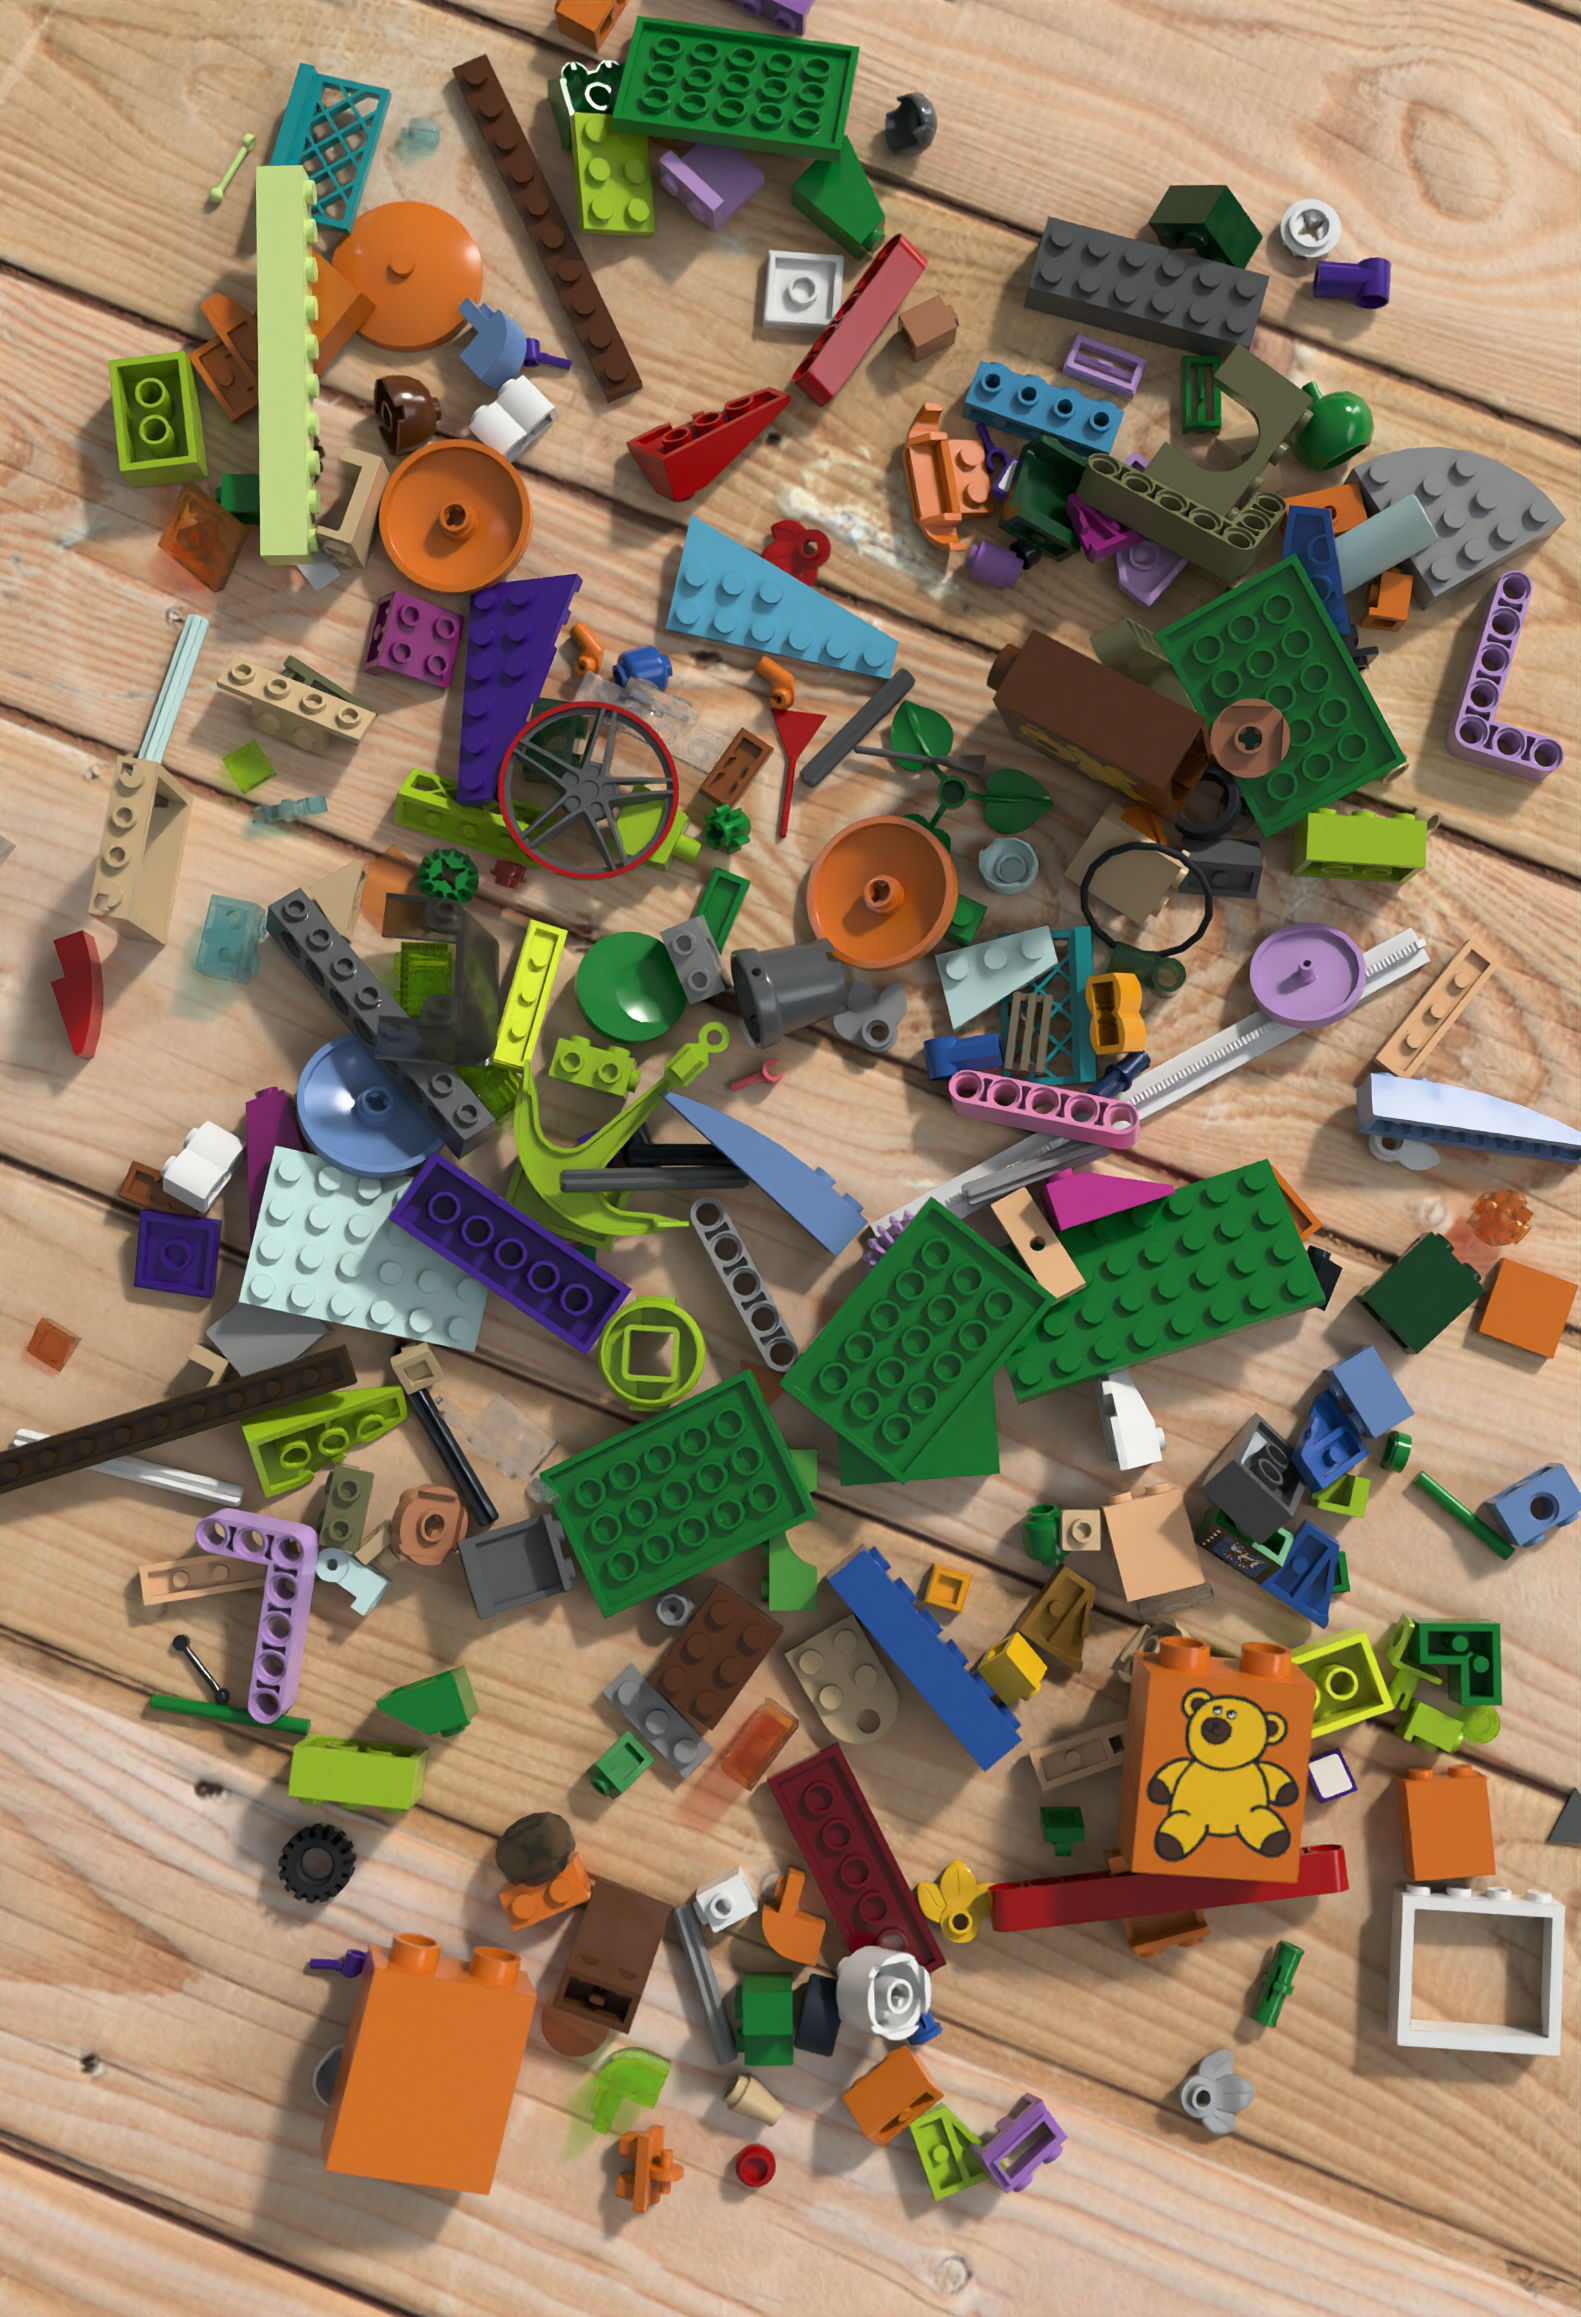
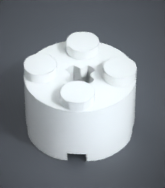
M866 1946L858 1949L850 1957L843 1958L837 1967L838 1983L836 1996L839 2018L844 2024L856 2030L887 2039L901 2040L909 2037L919 2027L915 2024L921 2013L927 2014L930 2006L931 1982L925 1967L920 1966L915 1960L916 1958L907 1953L877 1946Z

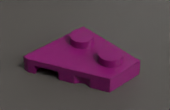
M1077 492L1068 496L1065 510L1085 555L1091 563L1143 542L1144 535L1085 504L1079 499Z

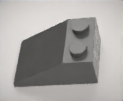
M1256 1412L1249 1418L1210 1469L1200 1489L1205 1493L1206 1499L1212 1506L1222 1509L1234 1521L1236 1528L1241 1534L1248 1538L1251 1537L1260 1546L1294 1517L1307 1484L1291 1460L1295 1449Z

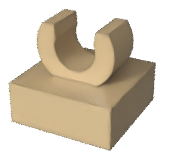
M413 1341L401 1347L402 1353L390 1358L392 1368L408 1395L444 1379L442 1368L427 1342L418 1345L417 1341Z
M387 1520L383 1521L361 1541L360 1548L354 1555L365 1566L376 1557L382 1566L389 1570L400 1560L399 1556L401 1554L399 1551L394 1550L390 1542L392 1525Z

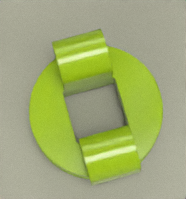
M636 1295V1302L624 1306L607 1321L598 1340L597 1363L600 1374L609 1389L620 1399L629 1403V1410L663 1412L669 1409L670 1404L680 1400L693 1389L702 1374L705 1364V1343L702 1333L693 1318L677 1306L676 1297ZM632 1331L674 1333L672 1373L670 1377L629 1374Z

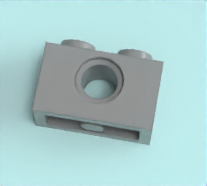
M704 915L697 916L660 932L690 1005L733 987Z

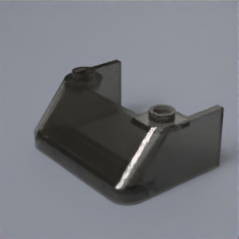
M386 892L381 937L456 944L454 995L435 994L426 998L421 1005L420 1019L379 1015L374 1059L466 1067H483L488 1065L494 1059L497 1047L500 952L497 939L467 910L452 899Z

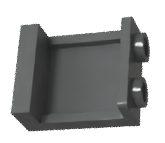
M545 1513L455 1541L475 1612L479 1620L494 1616L496 1613L573 1590L571 1581L577 1580L571 1558H564L560 1543L565 1541V1535L559 1518L553 1520L551 1513Z

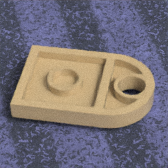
M853 1612L784 1652L821 1720L835 1737L851 1744H866L881 1738L891 1728L898 1712L897 1692ZM863 1710H874L880 1717L879 1725L872 1731H864L857 1725V1717Z

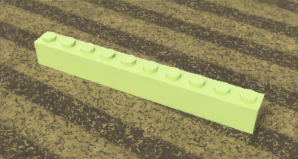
M303 165L256 166L260 556L269 565H315V552L321 551V543L315 534V514L320 513L321 501L319 491L314 490V475L320 474V458L318 451H314V436H319L320 423L318 413L314 412L313 398L319 397V380L317 374L313 373V359H318L319 345L317 336L313 335L312 321L318 320L317 298L312 296V282H317L318 267L316 258L312 257V244L317 243L318 235L316 221L311 219V205L317 204V190L315 181L309 179Z

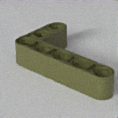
M1102 453L1093 454L1089 457L1077 489V496L1085 504L1226 580H1238L1247 572L1272 542L1287 509V503L1280 495L1270 491H1260L1254 495L1234 520L1230 521L1118 459Z
M1125 616L1089 638L1094 652L1103 665L1197 713L1154 632Z

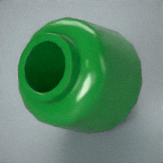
M1052 1503L1040 1504L1030 1508L1020 1523L1026 1555L1033 1560L1041 1561L1044 1566L1058 1565L1064 1562V1556L1072 1552L1060 1549V1511L1062 1509H1059L1056 1504Z

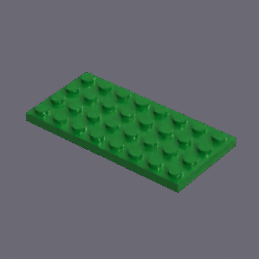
M1265 1159L1174 1189L1175 1193L1170 1196L1158 1198L1146 1204L1055 1233L1085 1280L1086 1287L1051 1306L1004 1363L1018 1404L1324 1305L1326 1298L1269 1160ZM1012 1243L996 1248L1032 1277ZM1041 1244L1032 1246V1249L1035 1251H1040L1044 1248Z

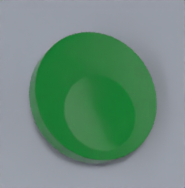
M620 932L602 938L587 951L575 974L574 994L582 1017L598 1034L616 1043L639 1045L660 1038L679 1020L687 1002V996L665 944L647 934Z

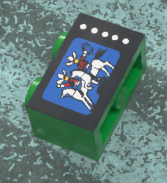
M1211 1506L1204 1514L1195 1534L1194 1542L1260 1585L1283 1567L1295 1536L1281 1527L1259 1546L1251 1537L1248 1538L1241 1534L1236 1528L1234 1521L1222 1509Z

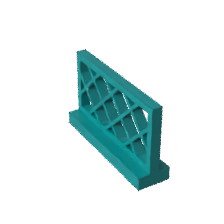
M300 63L269 166L303 165L306 161L318 156L324 169L313 174L309 179L314 180L315 184H318L330 177L337 190L319 201L317 200L316 205H311V219H315L318 228L351 235L392 95L389 89L320 74L315 66ZM326 88L341 91L345 98L328 109L322 103ZM366 98L379 100L376 110L364 117H361L355 107V104ZM351 108L357 121L339 131L331 118ZM328 121L334 134L315 144L311 137L313 129ZM363 129L368 137L366 144L351 153L344 140ZM340 142L347 156L328 166L321 153ZM353 164L357 170L355 180L340 187L334 174ZM343 199L347 206L343 221L328 218L323 209Z
M1076 926L1075 929L1050 930L1052 940L1068 939V954L1058 966L1053 968L1054 970L1039 986L1034 981L1030 985L1035 989L1032 993L1048 995L1043 989L1057 974H1060L1070 983V992L1059 1004L1053 999L1055 1009L1051 1013V1020L1061 1012L1071 1021V1031L1061 1042L1049 1033L1048 1039L1056 1045V1048L1046 1057L1044 1072L1049 1077L1035 1078L1038 1073H1031L1028 1078L1017 1080L1047 1086H1092L1098 1081L1097 1054L1090 1040V1023L1093 1015L1089 1011L1085 995L1087 979L1089 976H1094L1091 926ZM1021 932L998 933V938L1010 936ZM1068 962L1069 976L1062 970ZM1009 996L1000 1001L1001 1043L1004 1066L1010 1025L1009 1003L1012 1005V999ZM1069 1001L1071 1015L1063 1008ZM1027 1002L1021 1004L1020 1014L1025 1018L1027 1012L1024 1010L1028 1006ZM1034 1020L1036 1029L1033 1031L1032 1041L1040 1033L1041 1024ZM1071 1039L1072 1053L1064 1047ZM1018 1041L1015 1059L1022 1053L1023 1043L1020 1044ZM1062 1050L1073 1061V1076L1056 1077L1046 1066ZM1030 1053V1060L1036 1064L1037 1059ZM1002 1067L1003 1077L1011 1078V1071L1005 1070Z

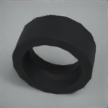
M1215 764L1208 765L1199 782L1207 780L1220 785L1226 793V807L1219 818L1205 824L1193 823L1181 812L1174 826L1178 832L1192 840L1204 842L1218 839L1228 833L1239 820L1242 801L1238 785L1228 771Z

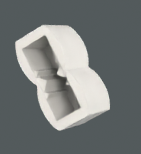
M522 375L516 380L510 379L505 382L499 389L498 399L488 407L486 405L479 407L471 416V424L468 428L476 442L493 448L512 463L531 442L541 436L553 424L558 416L555 407Z
M209 1121L205 1122L199 1129L195 1127L189 1132L183 1144L185 1149L177 1157L172 1155L166 1161L161 1171L163 1191L203 1214L212 1206L225 1185L236 1175L247 1158V1142Z

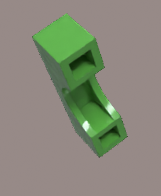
M789 1448L809 1493L817 1490V1448ZM786 1531L761 1543V1560H769V1576H761V1601H769V1611H817V1567L803 1561L794 1553L788 1543Z

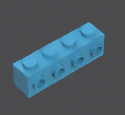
M980 360L965 401L962 417L977 423L983 422L985 426L1030 442L1041 435L1053 437L1070 451L1089 459L1091 455L1097 453L1110 454L1125 411L1118 409L1112 402L1106 400L1094 401L1083 397L1080 392L1073 388L1062 387L1060 389L1046 384L1042 378L1036 375L1028 374L1023 376L1010 371L1002 363H986Z

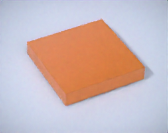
M1500 1258L1475 1332L1544 1358L1553 1359L1579 1285L1512 1260Z

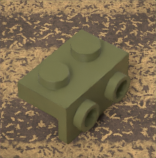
M348 1464L335 1465L334 1471L329 1472L325 1486V1494L329 1495L326 1509L321 1511L317 1522L316 1532L320 1534L318 1545L352 1552L359 1550L375 1477L373 1472L359 1470L358 1466Z

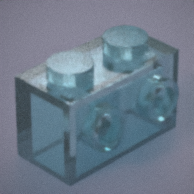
M212 894L194 970L206 977L249 985L251 976H256L260 965V954L256 952L259 939H264L267 933L266 910L258 903Z

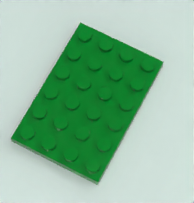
M637 16L612 116V130L630 134L663 137L670 140L677 139L706 145H719L840 163L860 47Z
M1296 553L1155 633L1197 713L1205 717L1209 735H1211L1212 726L1221 712L1242 699L1253 698L1267 701L1278 709L1287 721L1290 729V745L1286 756L1275 769L1256 778H1242L1231 774L1265 839L1300 821L1308 813H1312V810L1331 804L1407 762ZM1247 727L1246 733L1239 734L1238 741L1245 743L1246 750H1253L1254 744L1261 743L1262 739L1261 735L1255 734L1254 727Z
M930 1196L778 1384L904 1485L1057 1298L940 1202Z
M751 1369L745 1370L539 1473L604 1619L820 1515Z

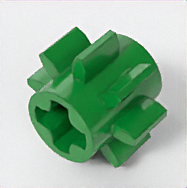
M727 803L715 808L714 813L705 816L704 819L707 823L704 827V836L708 844L713 847V850L716 851L724 847L726 854L730 855L741 850V846L751 841L748 837L751 831V823L741 808L731 811Z

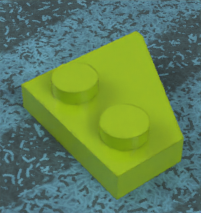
M943 2103L929 2108L908 2126L929 2189L936 2202L990 2178L968 2149L973 2142L983 2148L986 2145ZM1001 2160L999 2164L1006 2171L1007 2167Z

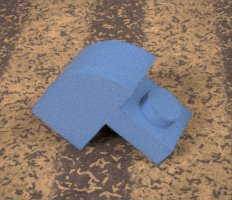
M466 298L458 310L479 333L459 357L481 381L499 391L502 385L508 380L513 379L522 367L527 349L525 333L519 323L500 309L495 311L485 302L479 306L469 298Z

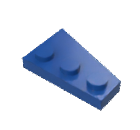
M1290 505L1281 561L1296 553L1338 633L1350 634L1331 509Z

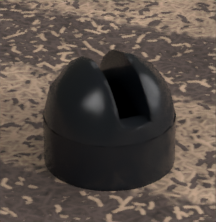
M1019 539L1009 546V550L1017 553L1016 557L1025 560L1022 566L1023 570L1030 569L1042 558L1043 553Z

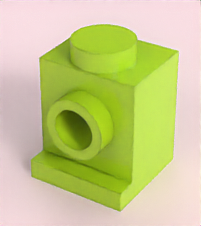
M1412 1698L1408 1710L1402 1712L1393 1733L1411 1742L1415 1735L1412 1743L1434 1754L1438 1747L1450 1753H1455L1463 1740L1461 1729L1464 1723Z

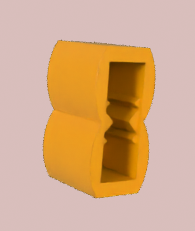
M1108 973L1089 976L1085 995L1087 1006L1093 1015L1090 1023V1040L1097 1055H1120L1142 1052L1146 1042V1029L1143 1019L1139 1014L1142 992L1136 975L1131 973Z

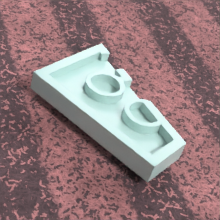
M1048 925L935 956L953 1030L955 1032L981 1013L995 1007L998 1002L1011 995L1014 991L1021 990L1059 965Z

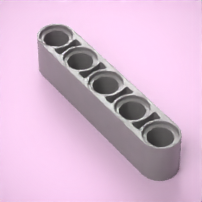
M706 1196L699 1198L694 1202L690 1211L691 1221L765 1362L775 1371H788L799 1358L800 1353L791 1332L723 1204L714 1197ZM705 1205L717 1207L720 1213L718 1221L711 1226L702 1225L697 1218L700 1208ZM725 1239H731L738 1246L737 1255L729 1261L721 1260L716 1255L717 1244ZM741 1274H750L756 1279V1289L750 1295H740L734 1289V1281ZM761 1308L771 1310L775 1316V1323L766 1331L756 1329L752 1323L754 1312ZM778 1343L790 1345L794 1353L792 1361L785 1366L776 1365L770 1356L773 1346Z

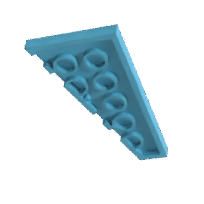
M691 515L666 625L667 631L886 681L890 679L898 647L897 640Z

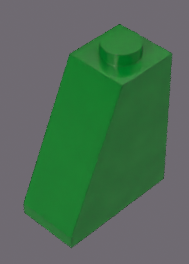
M845 134L840 163L816 159L792 185V205L860 261L868 252L874 253L885 239V214L855 150Z

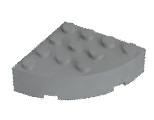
M1445 447L1408 448L1379 455L1353 467L1343 485L1358 482L1368 519L1412 493L1420 501L1439 540L1394 567L1400 569L1403 572L1402 574L1413 576L1411 593L1422 611L1432 607L1549 538L1566 520L1549 497L1525 476L1497 460L1465 450Z

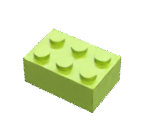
M180 351L108 360L119 467L121 474L134 489L208 479L197 373L186 352Z
M1314 809L1312 813H1308L1292 830L1290 876L1406 883L1425 868L1427 821L1415 820V815L1407 813L1393 814L1391 818L1376 817V813L1372 811H1355L1349 816L1336 815V810Z
M310 1734L294 1746L288 1796L299 1797V1803L304 1805H323L324 1800L340 1802L339 1807L342 1809L363 1810L364 1805L380 1806V1812L384 1814L402 1815L405 1809L410 1810L423 1796L428 1747Z

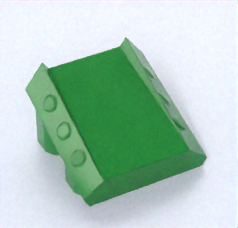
M601 61L597 69L588 70L578 62L567 63L563 66L559 78L548 80L547 100H550L561 137V148L572 149L570 117L574 112L613 115L626 62Z

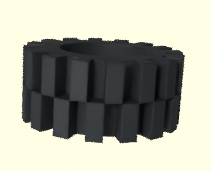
M322 1823L314 1824L310 1828L307 1826L301 1829L281 1851L283 1855L279 1858L278 1866H282V1870L278 1873L280 1880L285 1879L287 1884L284 1888L287 1892L292 1889L296 1893L294 1898L299 1901L302 1897L307 1898L306 1903L312 1904L316 1900H320V1903L328 1901L330 1897H335L341 1892L354 1874L355 1867H353V1864L356 1861V1853L352 1854L351 1851L354 1845L351 1840L347 1842L344 1839L346 1833L342 1830L339 1833L334 1831L335 1826L329 1824L326 1827H321ZM320 1848L330 1855L332 1869L329 1875L323 1878H313L305 1872L303 1857L308 1850Z

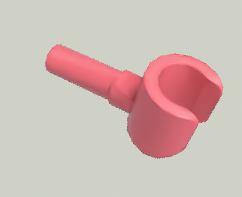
M770 1058L759 1071L731 1082L732 1091L735 1092L763 1081L770 1085L778 1083L785 1073L772 1077L768 1075L766 1068L777 1064L780 1060Z

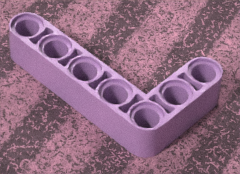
M1513 570L1505 573L1487 595L1445 735V746L1447 751L1457 758L1527 780L1539 781L1561 766L1564 760V750L1561 744L1553 738L1494 720L1533 589L1531 579L1527 574ZM1503 587L1512 589L1516 594V600L1508 598L1504 594ZM1492 623L1502 625L1505 628L1506 635L1496 633L1493 630ZM1487 658L1494 663L1495 671L1485 669L1481 659ZM1471 694H1477L1482 697L1485 703L1484 708L1474 705L1471 700ZM1461 729L1467 730L1473 735V744L1463 741L1460 736ZM1497 741L1507 743L1510 747L1511 755L1501 753L1497 747ZM1535 752H1539L1546 757L1547 767L1541 766L1536 762Z
M223 1508L202 1519L197 1524L195 1539L203 1550L210 1553L268 1565L248 1697V1710L257 1722L270 1724L286 1713L295 1704L320 1546L318 1545L319 1537L312 1527L305 1524L232 1508ZM215 1523L223 1527L225 1537L217 1533ZM253 1531L261 1536L262 1546L254 1541ZM290 1539L295 1540L299 1544L301 1554L295 1553L292 1550ZM284 1578L289 1579L293 1583L295 1593L286 1588ZM279 1617L287 1621L289 1631L281 1627ZM273 1655L282 1661L283 1669L274 1663ZM267 1694L272 1695L276 1699L278 1707L269 1702Z

